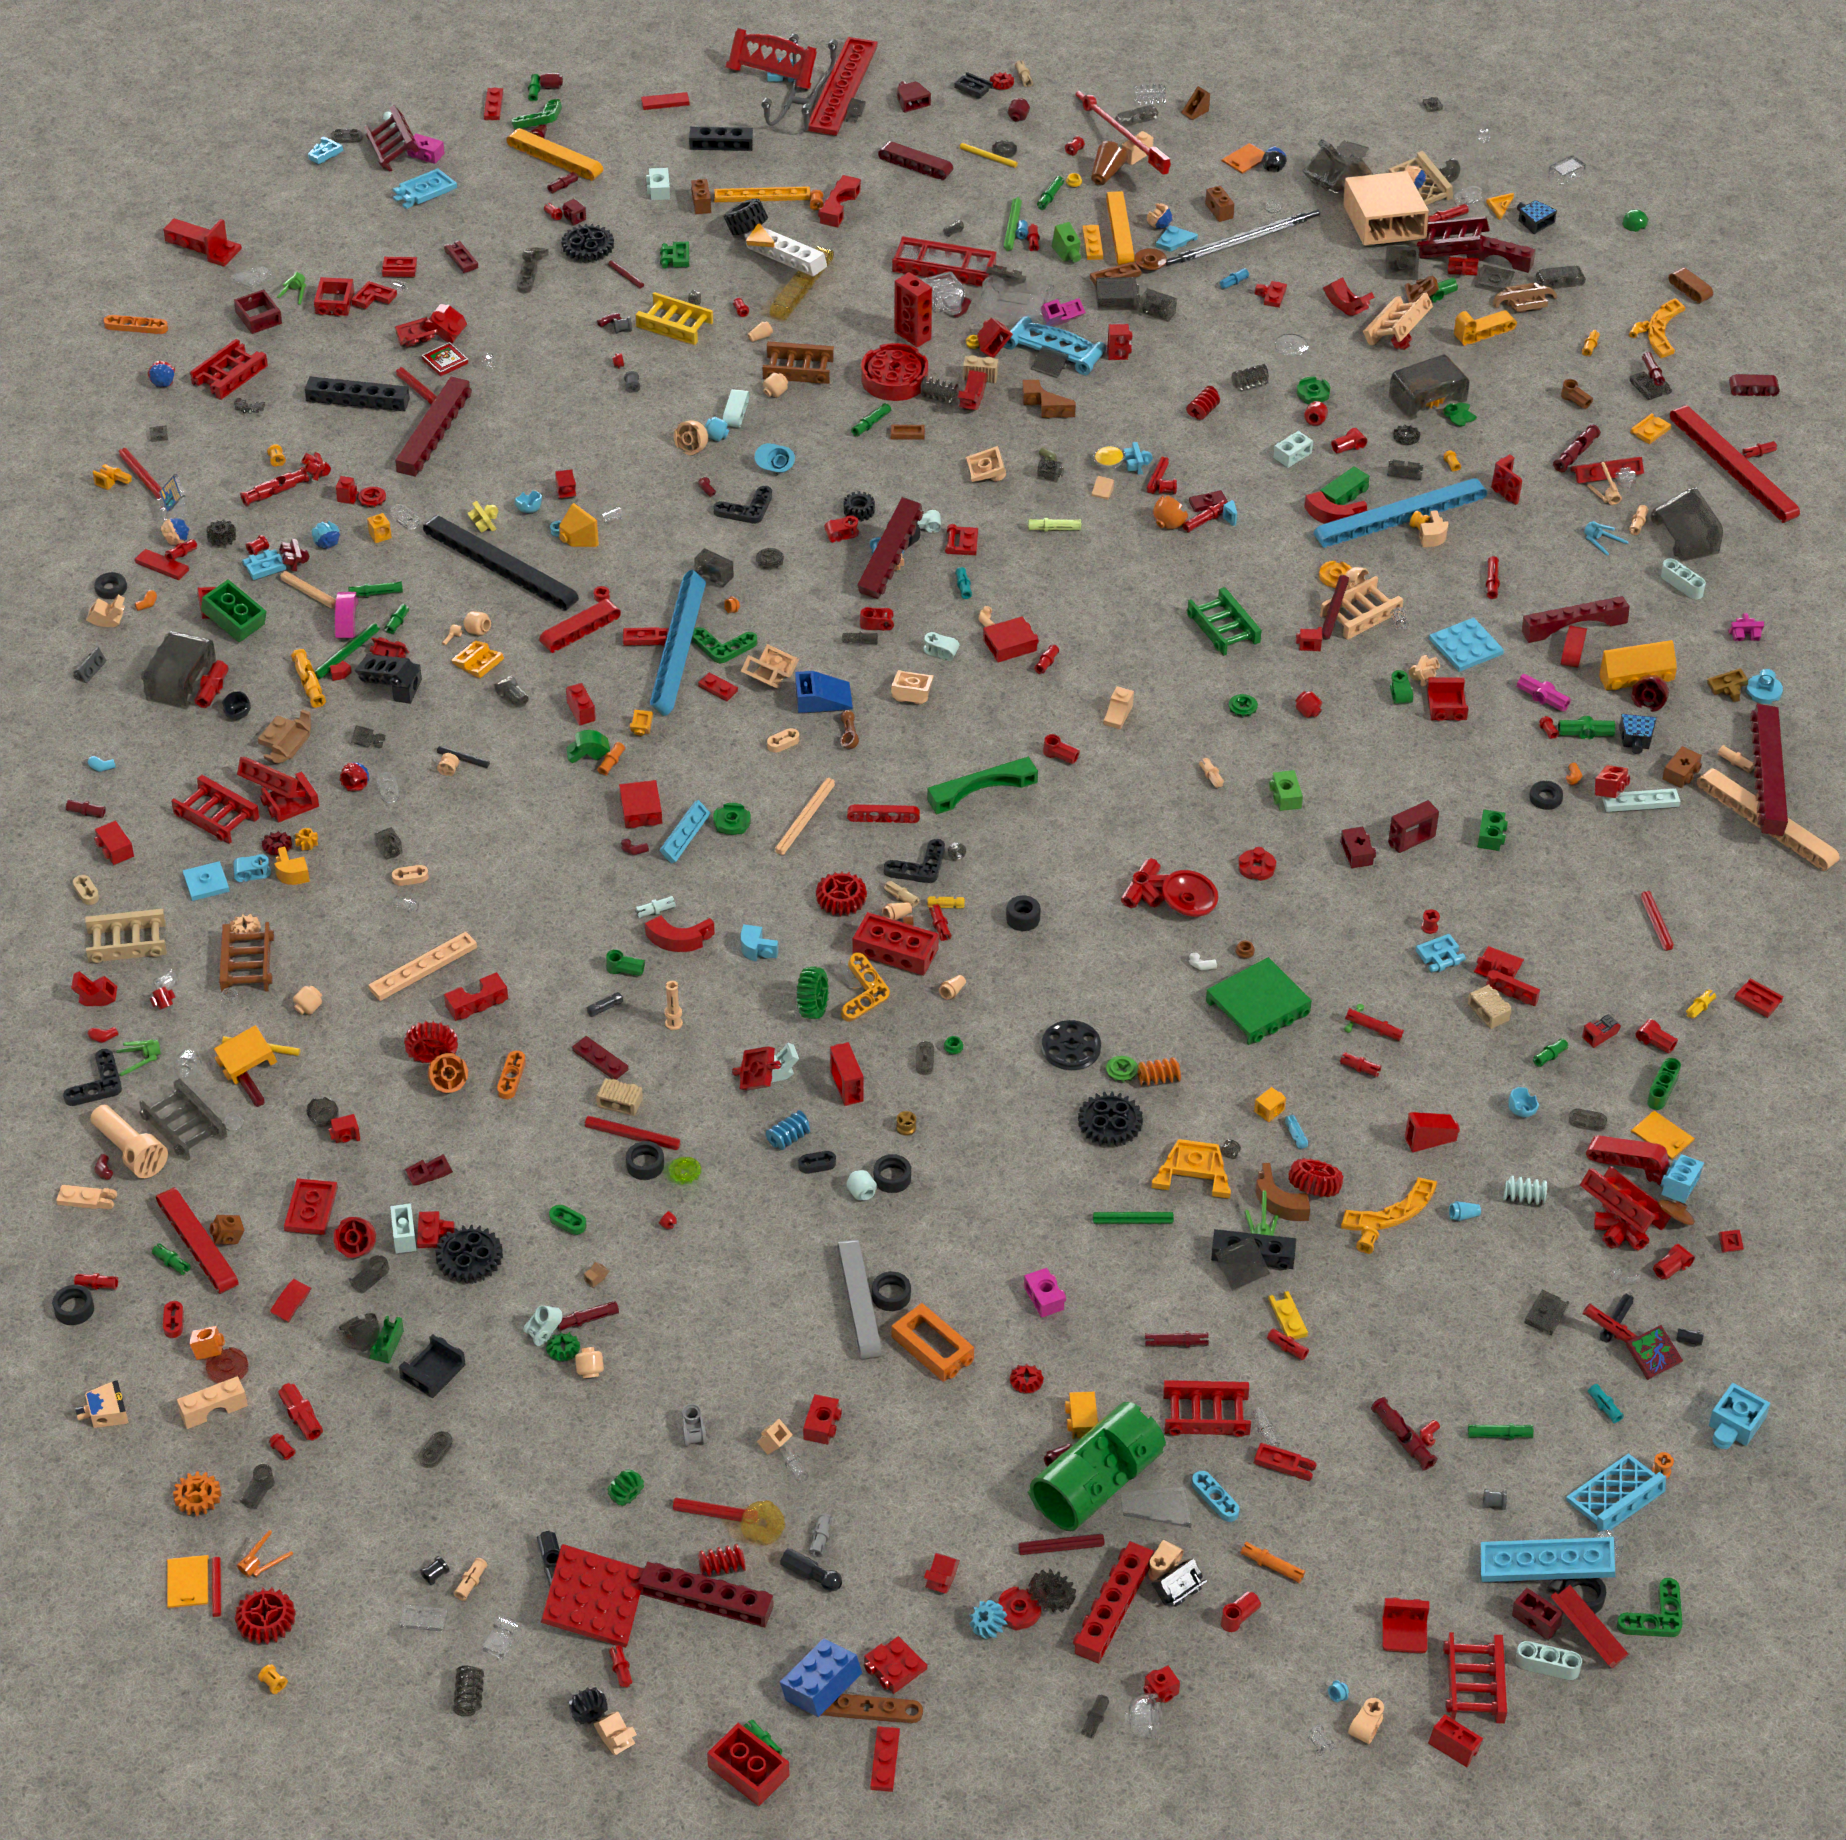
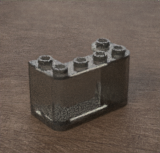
M1444 354L1394 371L1390 381L1389 398L1409 420L1417 418L1416 414L1420 409L1422 411L1425 410L1426 403L1450 395L1453 400H1457L1459 403L1467 401L1470 380Z
M176 631L167 633L162 644L158 646L154 657L150 659L147 668L141 674L146 700L187 710L191 704L187 701L188 695L193 693L192 685L203 667H211L216 662L213 640Z

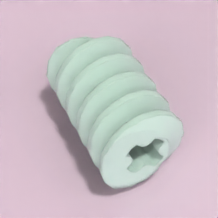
M1513 1175L1510 1176L1508 1181L1506 1179L1504 1200L1510 1195L1511 1201L1514 1202L1518 1196L1520 1203L1523 1202L1524 1198H1527L1528 1204L1535 1199L1536 1205H1539L1540 1201L1543 1200L1545 1206L1547 1194L1546 1180H1543L1542 1184L1539 1185L1538 1179H1535L1533 1184H1531L1530 1178H1527L1525 1183H1523L1522 1177H1519L1515 1182Z

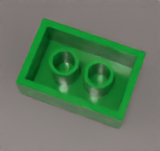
M229 579L202 597L201 611L239 643L265 625L267 611Z

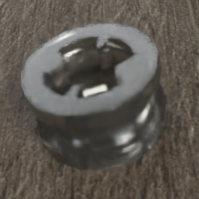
M1230 1139L1226 1140L1221 1148L1222 1155L1230 1159H1236L1241 1151L1239 1143Z

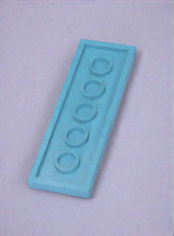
M1614 1537L1481 1542L1482 1582L1616 1577Z

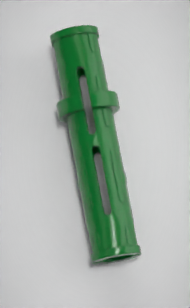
M1056 176L1048 189L1042 193L1041 199L1037 202L1040 210L1046 209L1049 202L1053 201L1055 194L1064 184L1061 176Z
M884 403L867 417L860 419V422L851 428L852 434L858 437L864 431L870 430L875 423L891 412L890 405Z
M402 581L373 585L365 583L362 586H349L348 590L349 592H356V597L366 596L367 598L371 595L403 593Z
M1468 1424V1438H1509V1440H1514V1438H1533L1534 1428L1533 1424Z

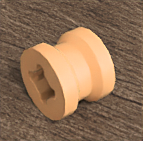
M451 753L443 754L437 766L439 773L453 776L459 765L458 757Z

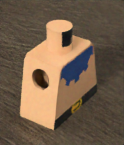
M118 1380L88 1391L85 1394L88 1405L75 1408L78 1420L91 1417L93 1428L128 1423Z

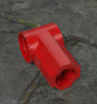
M1352 428L1345 436L1332 440L1331 446L1337 454L1352 448L1359 450L1360 447L1364 448L1368 440L1357 428Z
M1049 734L1044 739L1043 754L1046 757H1057L1071 764L1077 761L1080 755L1079 749L1061 742L1060 737L1055 734Z
M1648 1019L1635 1033L1638 1041H1643L1645 1045L1651 1043L1667 1053H1671L1678 1042L1677 1038L1661 1030L1658 1022L1653 1019Z
M1678 1243L1670 1249L1666 1257L1654 1265L1653 1270L1661 1280H1667L1680 1269L1684 1271L1686 1266L1690 1267L1695 1260V1256Z
M1247 1591L1234 1603L1225 1605L1220 1623L1223 1630L1227 1632L1237 1631L1240 1628V1624L1261 1607L1258 1596L1254 1592Z

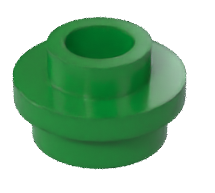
M950 1036L944 1042V1050L949 1054H958L963 1050V1042L957 1036Z

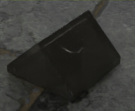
M1387 246L1384 263L1385 279L1418 280L1419 247Z

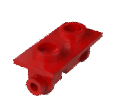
M382 637L378 639L371 638L374 646L370 647V652L373 655L386 656V653L389 652L388 656L406 658V653L409 654L406 645L402 642L395 641L394 643Z

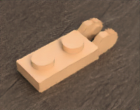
M62 1185L56 1201L57 1205L112 1209L114 1203L110 1199L117 1197V1191L109 1188L98 1189Z

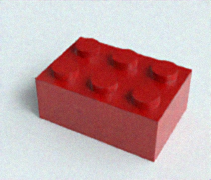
M737 1723L707 1752L708 1767L758 1807L790 1776L789 1761L740 1723Z

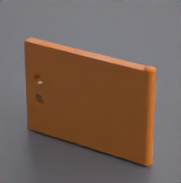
M1248 143L1223 158L1222 161L1243 174L1261 163L1265 152Z

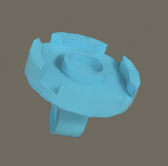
M1763 669L1759 675L1753 676L1748 680L1746 693L1755 702L1771 704L1772 701H1778L1781 698L1783 686L1776 679L1774 671Z

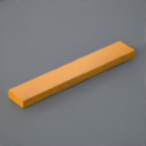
M810 187L714 189V202H744L750 199H760V201L810 200Z

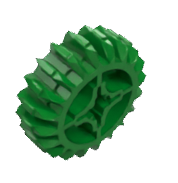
M817 966L803 968L800 978H798L796 1001L799 1013L804 1018L819 1019L824 1015L828 1006L829 985L827 974L824 969Z

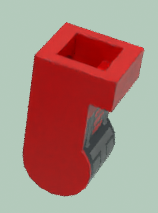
M1607 1014L1593 1024L1589 1022L1584 1025L1582 1038L1595 1048L1616 1035L1621 1025Z

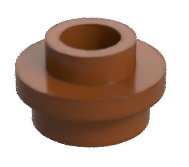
M1244 940L1238 943L1235 952L1241 958H1250L1254 955L1255 948L1250 941Z

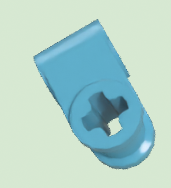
M259 854L235 859L233 862L235 880L238 882L245 880L246 882L269 877L271 869L268 866V857Z

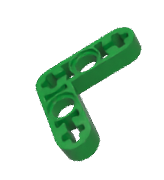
M560 99L550 100L546 103L543 112L513 118L511 120L513 128L521 129L556 121L562 109Z
M702 627L694 628L692 641L714 662L719 664L743 654L758 644L757 635L754 632H745L724 644H721ZM708 644L714 645L713 647H706ZM737 646L739 649L733 650L731 647Z
M1673 1578L1662 1579L1658 1589L1660 1614L1622 1613L1618 1617L1616 1625L1619 1632L1626 1635L1678 1636L1682 1629L1679 1583ZM1666 1586H1670L1672 1589L1671 1596H1668ZM1672 1604L1676 1607V1610L1668 1611L1664 1605ZM1624 1621H1628V1623L1630 1624V1626H1629V1627L1626 1626V1624L1624 1623ZM1637 1621H1640L1639 1628H1637ZM1652 1622L1655 1628L1647 1629L1643 1623ZM1669 1623H1672L1675 1629H1671Z

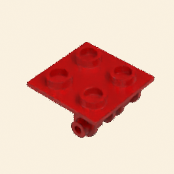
M1488 946L1483 956L1478 957V965L1474 973L1487 977L1489 971L1495 970L1514 978L1524 959Z

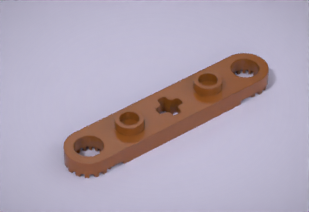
M841 1694L821 1716L917 1723L923 1716V1706L916 1700ZM865 1704H869L870 1706L867 1712L864 1711L863 1708L865 1707ZM908 1708H916L918 1713L913 1716L906 1713Z

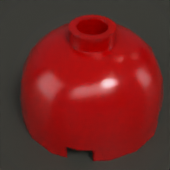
M347 1217L343 1219L334 1231L336 1249L348 1258H360L369 1254L376 1243L374 1226L361 1217Z

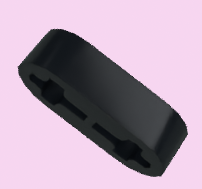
M831 1151L805 1154L798 1160V1168L805 1174L828 1171L836 1166V1155Z

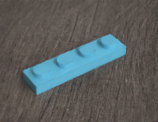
M699 800L691 805L659 850L670 863H675L711 814Z

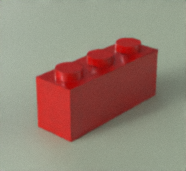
M175 218L164 227L163 231L166 242L206 254L204 236L210 229Z

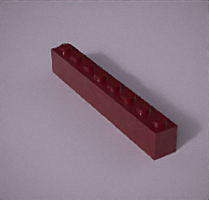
M452 376L449 378L395 459L397 473L416 477L418 472L422 471L424 463L430 459L431 452L436 450L439 440L443 439L444 433L450 428L452 420L457 418L458 411L464 407L466 399L470 398L472 389L468 380Z

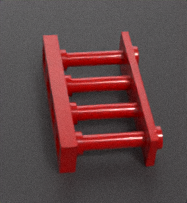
M202 774L197 778L198 790L183 803L175 798L171 800L173 813L177 817L188 820L216 836L219 841H225L228 844L232 842L230 832L244 819H250L255 822L260 818L258 805ZM203 795L211 797L197 811L190 807ZM217 803L225 805L211 819L204 815ZM231 811L239 813L225 827L218 823Z
M1609 1166L1604 1176L1595 1169L1590 1168L1579 1185L1641 1233H1645L1651 1223L1660 1230H1663L1671 1219V1216L1660 1208L1658 1201L1612 1166Z
M1164 1380L1163 1399H1170L1171 1419H1165L1164 1434H1171L1173 1436L1180 1434L1235 1435L1236 1437L1250 1435L1251 1420H1244L1243 1400H1248L1249 1382ZM1179 1399L1192 1400V1419H1179ZM1200 1400L1213 1401L1214 1420L1201 1419ZM1221 1400L1234 1401L1235 1420H1222Z
M1449 1632L1448 1641L1443 1643V1654L1448 1655L1449 1699H1446V1713H1450V1718L1455 1720L1457 1711L1489 1712L1491 1715H1495L1496 1723L1505 1724L1507 1699L1503 1635L1494 1634L1493 1642L1488 1645L1455 1644L1454 1632ZM1455 1653L1488 1654L1489 1657H1492V1662L1489 1664L1455 1663ZM1456 1672L1488 1673L1489 1676H1493L1494 1682L1490 1684L1456 1682ZM1456 1691L1490 1693V1695H1494V1701L1491 1703L1457 1702Z

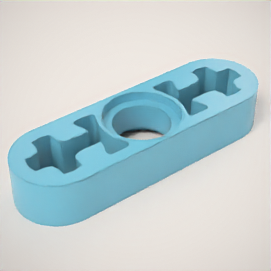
M1196 1472L1192 1478L1194 1490L1224 1521H1235L1239 1516V1505L1208 1472ZM1198 1480H1206V1484H1204L1203 1482L1198 1483ZM1218 1493L1222 1498L1213 1500L1210 1498V1495ZM1226 1508H1227L1228 1510H1232V1509H1233V1513H1231V1512H1227V1513H1226V1512H1225Z

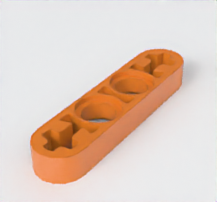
M108 315L104 318V326L108 330L163 334L168 331V324L164 319Z

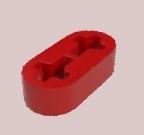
M170 1301L164 1307L163 1329L167 1337L176 1338L183 1332L184 1311L180 1302ZM173 1309H177L175 1311V1316H172L171 1314ZM172 1323H175L176 1326L174 1330H170Z

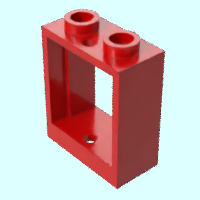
M320 277L314 300L315 314L348 316L352 303L351 299L355 292L353 279ZM323 294L345 295L343 301L322 300Z
M849 1042L830 1046V1073L844 1106L863 1102L864 1076Z

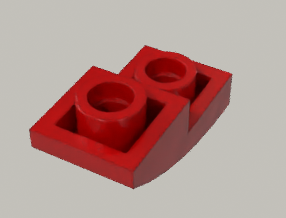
M293 1278L269 1312L289 1323L297 1308L302 1306L312 1288Z

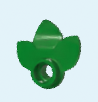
M1450 403L1443 410V414L1458 426H1465L1466 423L1477 419L1476 415L1468 411L1470 408L1468 403Z

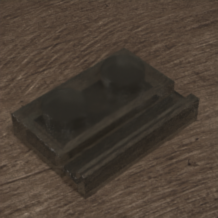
M1542 1289L1527 1314L1524 1323L1542 1332L1547 1331L1552 1336L1568 1309L1570 1302H1564L1560 1297Z

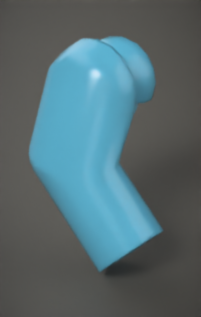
M96 756L88 759V765L98 772L116 768L113 759L103 761Z

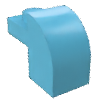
M743 924L741 931V951L743 955L752 961H757L758 956L777 958L778 941L762 939V927Z

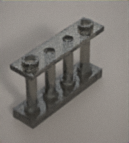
M179 1078L173 1082V1094L155 1105L149 1107L143 1100L140 1101L141 1111L139 1113L144 1121H149L173 1146L175 1153L179 1157L183 1156L188 1161L190 1160L189 1149L210 1136L214 1137L216 1135L220 1140L228 1136L225 1124ZM177 1100L184 1102V1106L162 1119L156 1114ZM188 1112H193L196 1115L195 1118L173 1131L167 1126ZM199 1124L207 1126L206 1130L186 1142L179 1138V1136Z

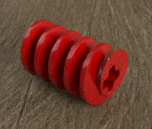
M1213 386L1205 387L1187 405V413L1199 420H1203L1220 403V396L1216 388Z
M734 1544L733 1551L728 1545L725 1546L724 1553L720 1547L716 1548V1554H714L712 1549H708L707 1556L702 1550L699 1551L700 1572L702 1575L706 1572L709 1578L713 1570L717 1576H720L721 1569L726 1574H729L730 1567L733 1568L735 1573L738 1571V1566H741L743 1571H746L743 1550L739 1548L738 1544Z

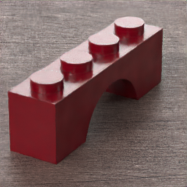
M1480 235L1484 247L1483 253L1467 254V258H1478L1479 261H1483L1491 255H1498L1507 259L1514 270L1529 273L1534 264L1536 249Z

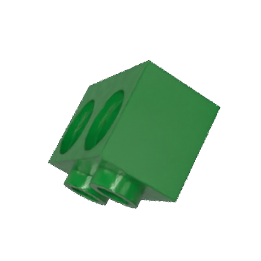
M1483 809L1477 848L1500 851V845L1505 844L1506 834H1503V831H1507L1508 821L1505 820V812Z

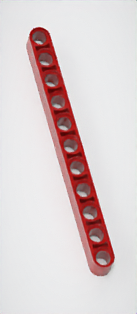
M1688 405L1670 411L1671 421L1675 422L1674 424L1683 432L1685 431L1688 437L1696 441L1695 443L1700 448L1707 451L1706 453L1713 460H1717V463L1725 471L1727 470L1735 480H1738L1746 490H1749V493L1757 500H1760L1761 504L1768 510H1771L1770 512L1782 520V523L1799 517L1800 509L1798 505Z

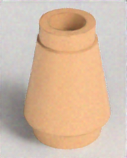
M767 321L761 322L747 336L751 342L770 337L773 329Z
M909 902L890 903L882 909L883 917L895 921L912 913V906Z
M958 975L941 983L939 988L940 995L946 1000L954 999L966 984V979L962 975Z

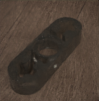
M1147 105L1121 112L1115 117V120L1123 127H1128L1136 123L1154 120L1158 117L1159 112L1154 105ZM1140 114L1137 119H1134L1135 115Z
M528 258L522 263L517 280V291L519 293L526 294L532 290L538 269L535 259Z

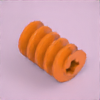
M1171 1057L1169 1061L1164 1058L1162 1062L1157 1059L1154 1061V1065L1152 1061H1147L1146 1065L1144 1062H1139L1138 1079L1141 1087L1143 1081L1146 1082L1147 1086H1150L1151 1080L1154 1081L1155 1085H1158V1079H1161L1162 1083L1165 1084L1166 1078H1169L1170 1082L1173 1083L1175 1076L1179 1082L1181 1081L1180 1066L1174 1057Z

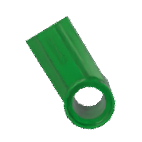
M1452 277L1439 282V290L1429 296V298L1433 302H1437V300H1442L1444 295L1457 291L1458 285L1456 280Z
M617 949L608 951L606 954L607 972L610 974L622 972L642 976L645 960L624 956Z

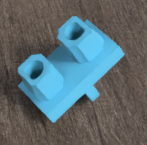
M1132 442V448L1123 449L1124 460H1127V470L1137 471L1138 475L1143 474L1141 467L1149 465L1153 459L1152 454L1148 451L1140 452L1138 442Z

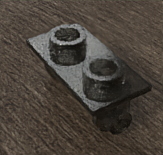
M1389 460L1387 476L1414 480L1422 479L1423 465H1420V463L1408 462V466H1404L1405 461Z

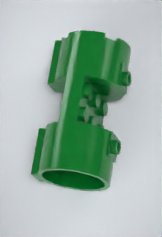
M1122 1402L1031 1481L1030 1490L1027 1493L1036 1510H1040L1046 1518L1060 1529L1070 1532L1075 1531L1106 1504L1113 1494L1129 1480L1134 1479L1164 1452L1163 1447L1166 1446V1441L1159 1425L1152 1416L1147 1418L1140 1412V1406L1132 1402Z

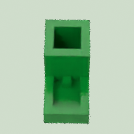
M595 730L577 732L575 734L576 741L566 747L568 761L571 763H575L586 754L594 760H599L606 753L610 752L608 738Z

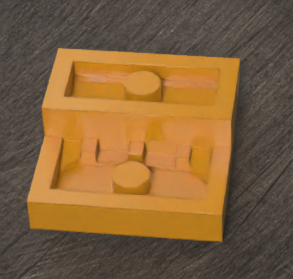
M475 640L451 659V661L469 674L481 678L504 659V656L501 652L490 650L487 643Z

